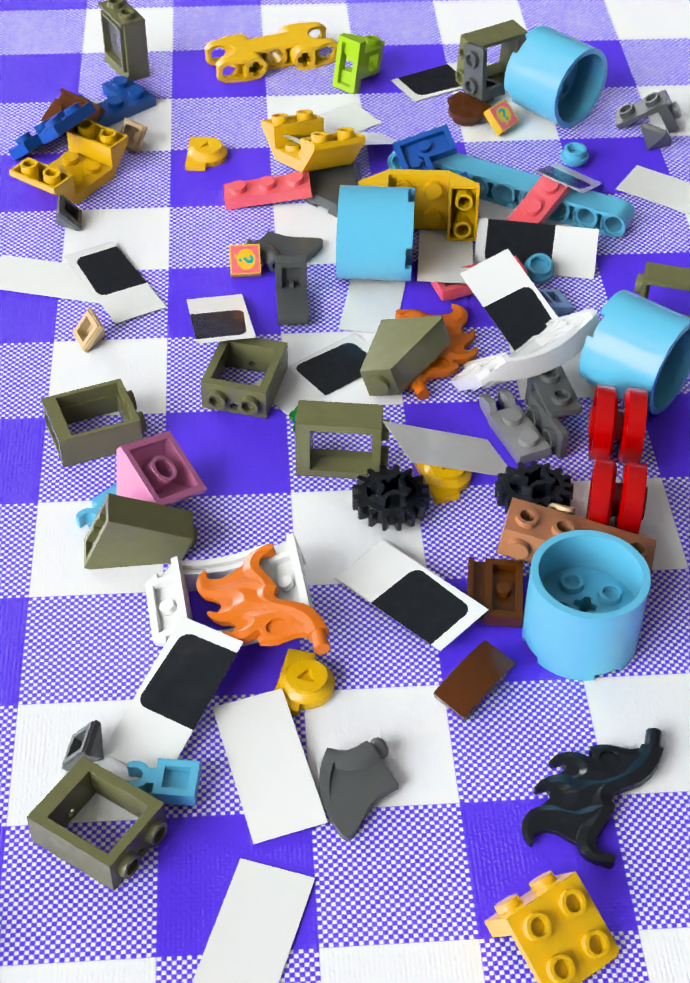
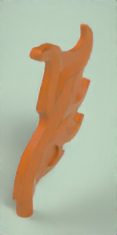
M452 303L451 309L453 311L442 315L451 340L449 346L408 386L409 390L415 392L419 400H424L430 395L426 382L432 379L449 377L459 371V365H464L466 362L473 361L477 357V347L470 351L465 350L474 341L475 329L468 334L462 332V328L467 324L468 313L460 305ZM415 309L396 310L395 319L440 315L425 314Z
M268 543L251 552L245 558L241 567L223 578L209 579L207 571H203L196 581V588L200 596L206 601L214 602L221 606L218 612L207 611L209 619L215 624L235 628L233 632L223 631L222 633L243 641V644L250 643L258 638L260 646H277L296 638H308L309 641H312L316 654L323 655L330 651L327 637L330 635V632L322 617L312 607L304 603L278 599L277 596L280 592L277 585L261 568V563L264 559L276 555L273 544Z

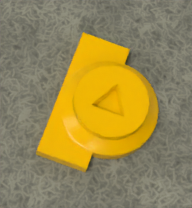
M190 137L185 171H206V167H214L224 163L228 156L227 148L217 138Z
M413 462L419 475L423 476L424 484L429 485V493L436 505L460 499V492L465 490L471 483L472 472Z
M288 648L275 690L283 689L291 715L298 716L300 709L320 707L332 698L335 690V678L327 666L316 660V653Z

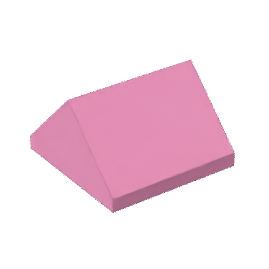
M170 431L121 445L116 450L117 495L169 506L202 494L207 490Z

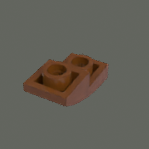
M484 640L447 676L433 692V695L466 722L487 695L490 694L492 696L516 667V663L488 641Z

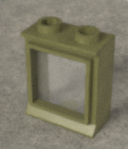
M126 0L99 2L98 6L102 9L100 10L105 53L104 61L119 76L124 75L132 81L149 77L145 18Z

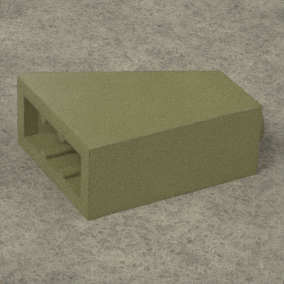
M442 315L381 320L360 369L369 396L400 395L449 346L451 340Z
M108 493L84 539V568L92 570L171 563L170 558L175 556L183 560L188 549H193L197 541L198 530L193 525V512Z

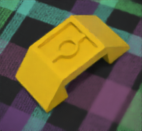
M298 110L296 115L290 116L278 113L271 115V119L261 120V126L275 160L301 173L352 164L365 144V136L354 132L353 128H338L337 133L331 134L324 132V118L313 114L312 110ZM311 134V137L300 138L301 144L282 136Z
M84 119L66 132L69 151L62 154L55 161L47 165L28 157L10 169L9 175L52 195L59 196L61 194L72 203L79 204L114 178L129 142L128 135L88 119Z
M388 169L358 181V185L415 188L413 229L446 230L447 241H476L480 194L479 183L449 170Z

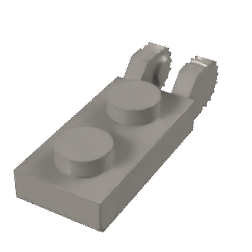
M508 388L500 389L497 393L499 404L503 408L499 411L491 395L486 393L479 396V406L488 419L489 426L517 464L518 462L525 464L550 456L551 446L520 405H516L514 395Z

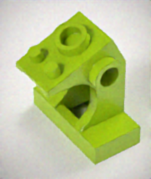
M347 33L340 34L332 86L351 94L360 92L361 79L376 75L382 67L385 41H382L380 37L375 35L363 37ZM346 60L353 62V67H345Z

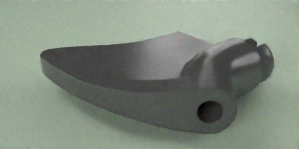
M268 231L260 240L253 241L248 239L244 244H260L261 262L265 263L270 271L275 272V256L306 255L308 261L322 249L323 239L290 237Z
M375 737L370 742L364 741L348 750L327 748L323 756L319 776L322 805L332 826L345 841H350L355 837L366 816L378 801L399 788L398 782L381 760L385 759L389 754L388 745L382 738Z

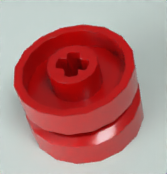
M596 385L593 406L590 408L588 421L589 460H595V457L610 458L613 452L614 441H617V458L620 463L627 464L629 461L640 463L647 420V389L629 387L623 394L621 408H618V391L616 387Z
M595 457L586 519L609 526L612 516L615 517V528L639 534L647 501V464L627 462L623 467L621 481L617 483V464L615 460Z

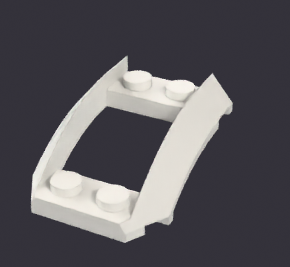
M594 308L551 319L546 323L547 327L539 335L532 336L509 355L507 352L466 362L463 365L464 369L459 374H456L450 382L459 391L469 389L475 391L483 386L489 388L492 385L526 379L549 372L569 361L583 349L587 335L593 336L600 322L598 314Z
M291 533L286 535L287 541L274 545L276 555L264 559L261 563V568L277 585L280 592L277 596L278 599L304 603L314 609L304 569L306 561L295 535ZM266 544L219 558L204 560H180L178 556L170 558L171 566L161 576L156 572L145 583L154 644L164 647L181 616L192 620L188 591H197L196 581L203 571H207L209 579L223 578L241 567L245 558L251 552ZM235 628L225 629V630H218V631H219V632H223V631L233 632V630H234ZM258 638L250 643L242 644V646L259 643Z

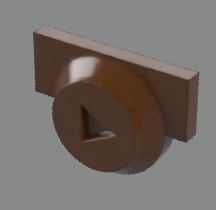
M461 91L447 99L449 104L448 114L454 123L470 127L477 125L480 120L488 122L483 113L492 107L491 105Z

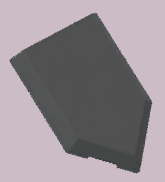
M353 161L349 165L309 171L312 197L306 198V202L315 207L320 205L328 209L329 214L337 217L340 185H358V181L361 180L359 164Z

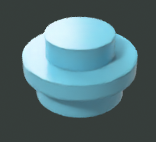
M578 142L566 144L560 155L561 160L570 167H579L585 164L589 157L586 146Z
M536 253L529 257L524 264L525 269L528 271V277L534 283L547 282L554 274V264L546 254Z

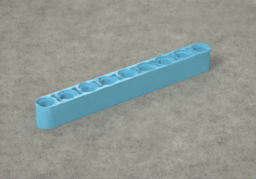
M393 151L388 157V166L390 169H401L396 154ZM461 153L431 162L434 170H449L456 174L467 172L470 180L480 184L479 199L516 209L541 178L539 175ZM571 188V191L549 219L575 227L599 229V234L616 238L624 234L634 219L635 209L630 202L592 190L583 194Z

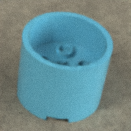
M546 25L537 26L525 34L527 40L521 46L518 53L512 52L504 78L505 91L509 92L512 99L511 102L564 128L576 126L589 115L601 96L607 77L608 66L606 56L601 50Z
M340 185L336 236V278L411 282L415 188Z
M620 290L601 309L600 314L604 318L598 323L593 336L587 335L580 357L579 374L595 387L597 384L615 386L618 391V398L622 399L624 392L629 387L647 389V411L656 415L664 411L672 403L690 374V317L628 290Z
M574 530L555 535L536 550L530 567L522 638L538 657L537 663L564 678L593 681L595 675L609 673L616 669L622 671L631 662L636 653L651 586V573L643 556L626 541L614 535L593 530Z

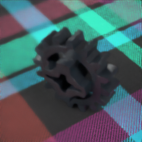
M532 461L531 466H525L522 462H518L517 469L507 466L505 473L498 474V481H495V497L497 498L498 506H505L506 514L512 497L544 507H548L551 503L571 506L574 484L571 483L570 475H562V468L550 469V463L542 465Z
M396 464L392 470H387L385 465H380L379 472L369 468L367 469V477L359 475L357 477V484L352 486V508L358 511L359 520L369 518L368 526L370 527L379 523L382 524V531H386L389 525H394L397 531H401L403 523L413 527L415 526V518L422 520L425 518V510H429L430 502L429 485L423 484L422 475L412 477L413 469L411 468L404 472L400 471L399 465Z

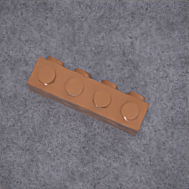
M512 497L496 553L531 563L536 550L553 536L574 530H593L614 535L632 545L643 556L648 564L650 573L652 572L656 539Z

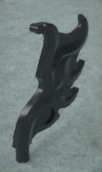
M648 728L645 733L644 744H641L640 748L627 749L603 744L590 746L589 756L573 751L555 755L549 761L548 766L551 769L562 766L564 771L542 779L534 787V795L546 792L549 795V799L541 806L531 809L522 821L521 835L527 845L533 847L534 836L543 833L554 834L575 845L579 854L586 861L612 869L615 864V856L611 853L602 852L597 846V839L614 813L615 804L612 798L640 787L657 770L664 750L661 747L662 731L657 728Z

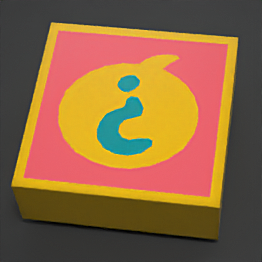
M503 99L483 113L497 136L520 122L506 99Z
M260 244L229 245L231 277L261 276Z

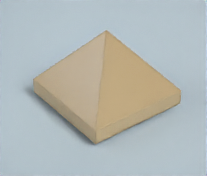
M125 117L120 132L129 136L126 148L139 153L148 127Z
M88 308L72 332L84 352L91 350L105 337L104 326L94 310Z

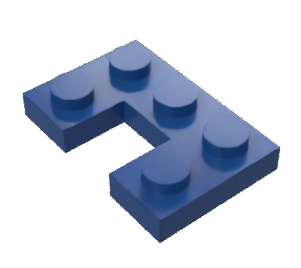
M124 75L116 76L102 84L103 94L108 98L97 103L106 111L104 115L101 114L98 118V124L109 127L124 120L125 117L129 118L156 106V96ZM78 94V96L83 97V98L89 100L88 98H86V97L83 96L82 94Z
M91 101L82 106L76 102L34 126L33 128L36 131L34 134L31 135L28 131L16 138L17 145L10 149L9 153L16 160L41 144H46L61 136L97 110Z
M447 124L393 143V149L401 169L434 170L431 162L457 154V147ZM467 172L459 174L469 179Z

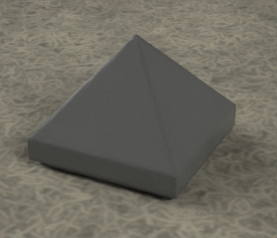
M642 122L641 130L647 150L671 145L672 141L667 130Z
M60 194L57 196L56 224L80 231L82 210Z
M98 720L91 721L72 735L62 763L63 770L69 771L82 756L92 762L104 759L101 722Z

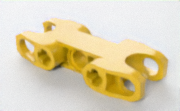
M295 23L283 26L277 34L251 39L244 34H235L211 41L205 46V60L208 64L216 66V77L219 81L224 83L247 82L262 78L267 70L293 65L300 70H309L332 63L336 60L338 42L332 38H326V27L322 23ZM315 29L320 30L317 38L309 36V33ZM332 46V52L328 56H320L321 48ZM215 48H224L225 53L223 56L211 57ZM226 66L235 68L232 74L223 75V70Z

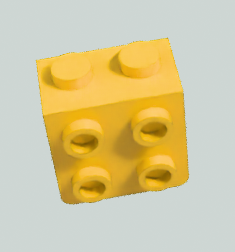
M550 870L537 876L529 882L530 891L519 897L518 893L504 898L494 906L497 913L484 921L492 937L512 936L537 983H581L615 959L619 954V947L576 871L554 875L553 871Z

